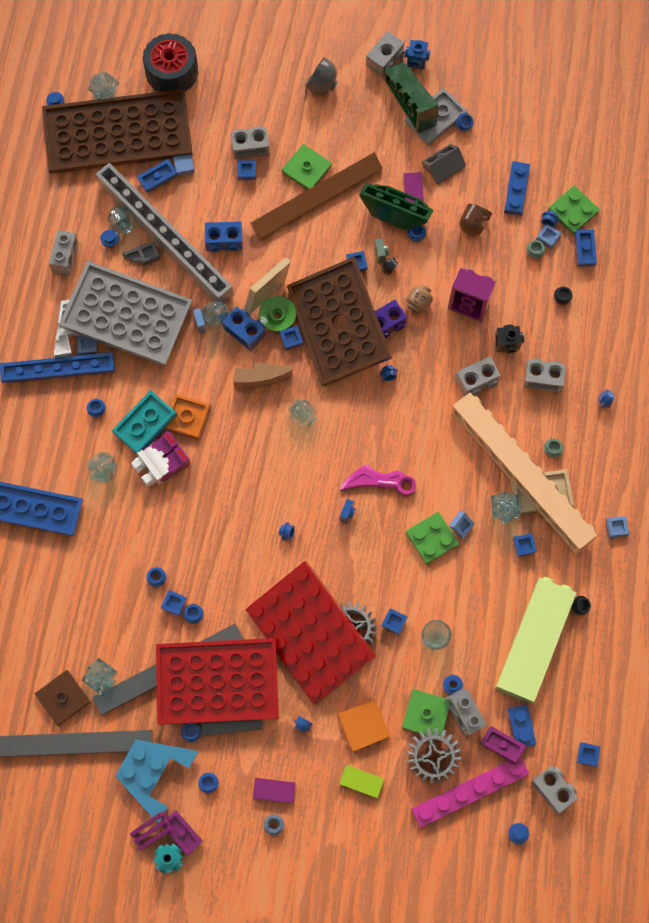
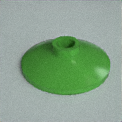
M270 297L260 306L259 319L268 330L280 332L292 326L296 319V309L293 303L285 297ZM276 314L281 315L279 319H276L274 316Z

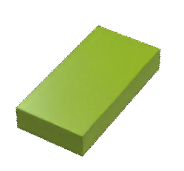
M346 765L339 785L378 799L384 778Z

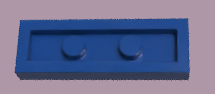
M512 161L504 213L522 216L530 164Z

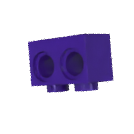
M396 300L375 311L379 323L383 327L382 331L385 339L393 331H400L406 326L407 316ZM395 315L398 319L392 320L389 317Z

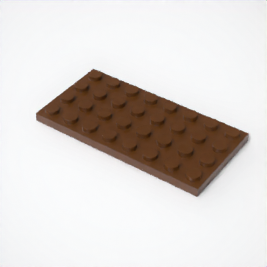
M184 89L42 106L49 174L100 168L108 163L116 166L171 159L174 156L191 154L193 156Z

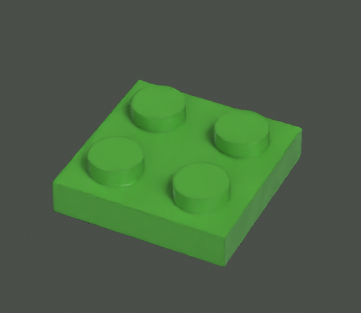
M574 185L549 206L547 211L555 212L559 222L574 235L575 231L580 230L596 216L600 209Z
M436 512L405 532L426 565L459 545V542L439 512Z

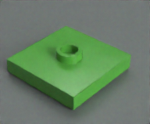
M302 144L282 168V173L308 190L318 184L332 167V163L305 144Z
M413 689L402 728L416 733L422 731L424 735H428V728H430L431 734H434V729L438 728V735H441L449 711L445 699Z

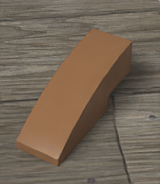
M255 363L254 370L235 368L234 388H260L282 382L292 377L293 368L292 366Z

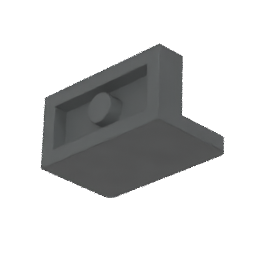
M449 144L421 162L423 168L431 172L437 184L466 166L459 147Z

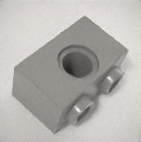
M387 31L366 55V66L383 77L385 70L394 66L395 61L403 57L405 42Z

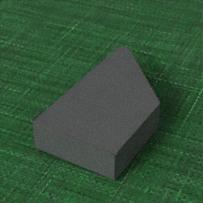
M154 241L122 253L125 259L143 266L161 260Z

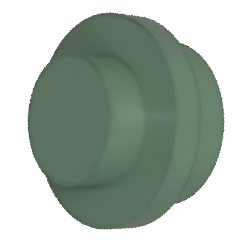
M538 240L531 241L526 249L527 254L535 259L542 257L545 253L544 244Z
M550 439L544 445V452L551 458L559 457L563 452V445L557 439Z

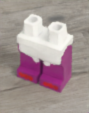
M169 430L156 442L138 452V457L131 463L137 473L144 468L147 469L148 473L141 477L147 487L155 483L159 486L163 481L191 465L189 457L178 445Z

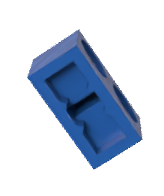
M242 221L205 223L206 251H238L243 249ZM232 235L237 236L236 239H230L229 237ZM213 236L219 237L217 240L211 239Z
M237 306L222 321L223 329L250 351L266 336L265 326L259 320H253L251 315L245 312V309L241 310ZM237 319L243 321L241 324L233 323ZM249 331H256V332H257V333H256L255 335H253V336L248 335V332H249Z

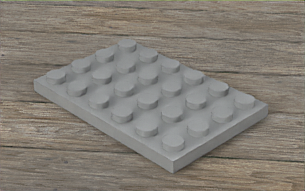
M87 261L59 323V327L165 367L190 309L192 300Z

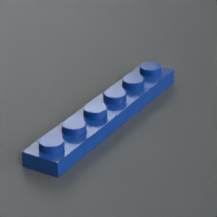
M113 352L0 363L2 383L115 372Z

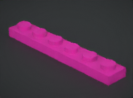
M522 758L519 759L516 765L508 761L412 808V813L421 828L529 775V772Z

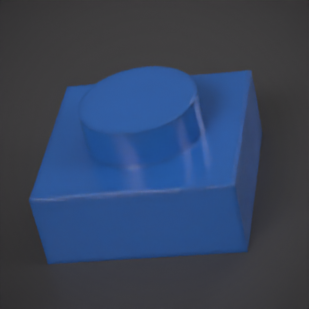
M238 160V180H256V160Z
M364 251L346 254V260L355 257L360 271H367L368 267Z
M298 326L280 331L285 350L303 345Z
M346 499L340 514L341 522L347 524L348 519L353 518L356 511L354 501Z
M532 533L513 537L517 557L537 553Z
M169 590L160 608L179 617L187 597Z
M390 608L381 627L399 635L408 617Z
M580 742L576 763L597 767L600 746Z

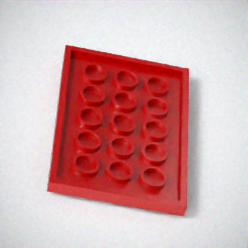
M307 561L302 562L245 609L265 638H276V653L313 705H317L377 657Z
M276 638L156 644L158 725L279 719Z

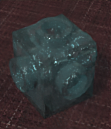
M103 72L92 76L88 90L96 99L111 98L120 82L108 72Z
M98 452L92 459L90 458L88 462V470H90L89 480L110 482L117 470V463L114 462L115 457L110 456V453Z
M504 492L491 496L493 519L501 520L502 523L513 522V519L520 517L518 494Z
M98 658L88 666L81 681L98 694H101L106 689L109 691L116 682L114 678L117 671Z

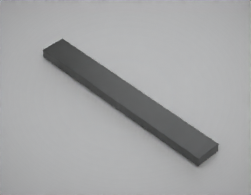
M235 623L200 642L244 639ZM156 664L93 696L101 715L156 688Z
M136 730L0 736V757L129 752L135 740L153 743V731Z

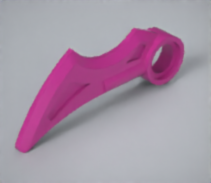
M366 464L351 474L340 487L341 491L367 486L397 489L402 496L408 497L415 493L416 482L412 477L406 476L398 470L384 474L376 472ZM403 482H410L412 488L409 491H405L401 488V484Z

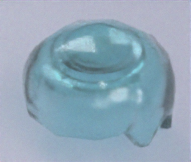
M441 620L428 622L421 633L423 643L432 650H441L447 647L452 637L450 627Z

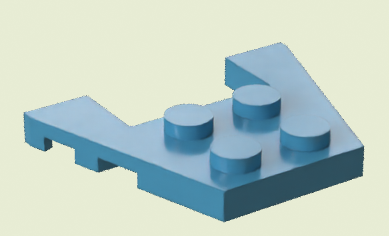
M135 740L116 777L149 815L154 817L162 811L165 813L169 807L151 797V794L170 759L190 768L198 751Z

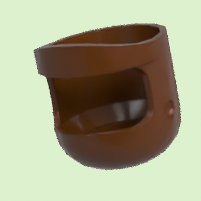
M469 203L460 218V229L468 235L478 236L484 230L481 221L490 220L493 213L481 206Z

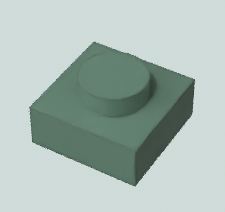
M383 239L375 240L378 264L385 263V257L388 256V247L383 244Z

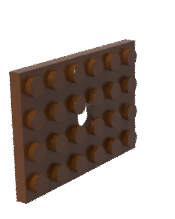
M351 257L286 285L323 387L392 359L355 257ZM338 315L346 318V324L340 329L333 326L335 317Z

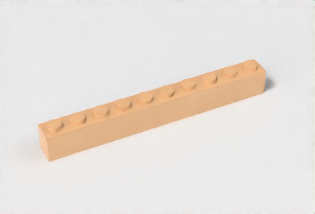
M469 393L452 406L451 413L576 555L595 540L597 534L594 527L583 520L582 514L577 509H573L569 499L557 491L555 483L551 480L549 481L544 476L543 470L533 464L530 455L519 448V444L514 438L508 436L505 427L494 420V416L489 410L484 409L477 396Z

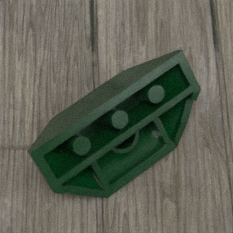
M366 183L359 194L372 217L404 230L426 224L433 213V209L429 208L423 200L387 185ZM405 197L415 200V203L406 200Z

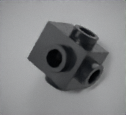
M509 324L496 329L497 352L506 351L507 353H514L520 350L522 343H524V334L520 332L519 326Z

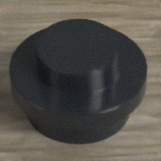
M388 258L382 266L384 268L383 273L387 272L389 275L398 264L395 261L396 258Z
M563 286L555 290L554 299L558 304L566 305L572 300L573 294L568 287Z
M576 596L572 603L573 612L577 615L588 613L591 608L589 599L585 596Z

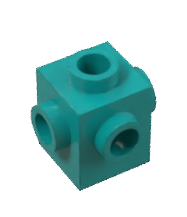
M174 843L171 846L169 844H165V846L160 845L153 854L156 856L153 860L157 863L155 868L163 874L166 872L172 874L173 871L177 873L184 864L182 862L184 859L181 855L182 850ZM167 854L171 856V861L168 863L164 861V856Z

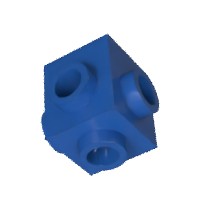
M422 40L410 41V46H406L404 56L408 58V67L424 69L425 62L429 61L431 50H427L428 42Z

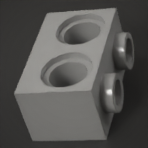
M258 126L253 129L231 131L234 159L270 155L267 127Z
M57 231L49 260V266L53 273L70 276L79 245L76 233Z
M489 356L457 371L455 379L465 396L469 393L475 396L486 387L490 389L496 386L501 375ZM489 372L492 376L485 377L482 373ZM471 379L475 384L469 385L466 383V380Z
M540 359L528 360L525 367L523 387L561 392L564 386L566 365L557 361L549 363L542 362ZM536 370L540 375L534 376L531 371ZM550 373H556L558 378H552Z
M461 689L444 698L463 735H471L486 726L468 689Z
M551 765L532 780L531 783L557 815L577 800L578 797L576 796V789L570 783L567 784L563 780L564 775L561 770ZM546 775L553 777V786H548L545 783L544 778ZM560 791L565 792L567 795L565 803L558 800V793Z

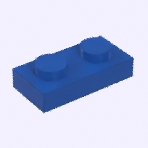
M167 159L138 175L137 179L145 192L149 193L176 178L178 174Z
M594 229L576 230L577 267L596 266Z
M528 705L508 708L513 738L526 745V747L536 745Z

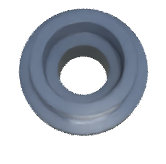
M269 815L264 821V829L270 835H278L284 829V821L279 815ZM272 821H276L278 823V827L276 829H272L270 827V823Z

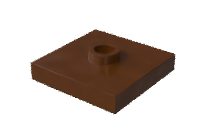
M68 670L34 693L57 726L90 703V700Z

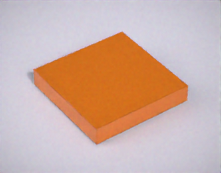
M175 393L170 407L178 413V416L164 430L199 440L211 404Z
M375 699L338 714L352 752L390 737Z

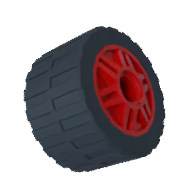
M171 33L158 35V37H154L148 42L143 51L142 59L149 85L158 92L184 89L186 92V90L190 89L198 76L197 56L192 43L184 36Z

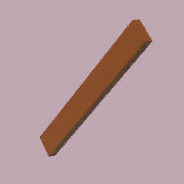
M375 152L255 219L250 224L258 239L381 170L383 167Z

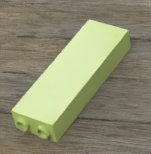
M547 577L538 579L496 684V690L531 705L535 702L576 592L572 591L571 587L567 585L559 586Z

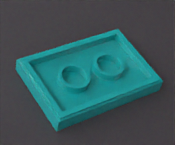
M150 390L114 427L112 432L138 455V452L144 450L178 416V413Z

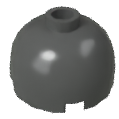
M323 57L313 74L309 77L305 87L315 94L326 93L329 89L333 90L338 83L336 81L337 68L329 59Z

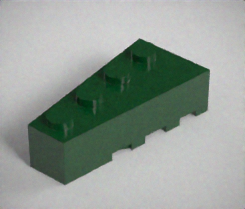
M401 62L386 69L384 81L411 121L416 132L419 134L436 126L437 117H439L438 103L413 74L411 68L404 62Z

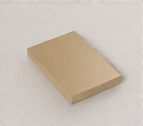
M284 258L250 288L245 306V312L249 315L285 284L291 264L288 258Z
M568 470L544 472V476L549 481L551 480L555 483L557 491L561 495H565L569 499L570 505L574 507ZM511 481L516 514L537 513V509Z

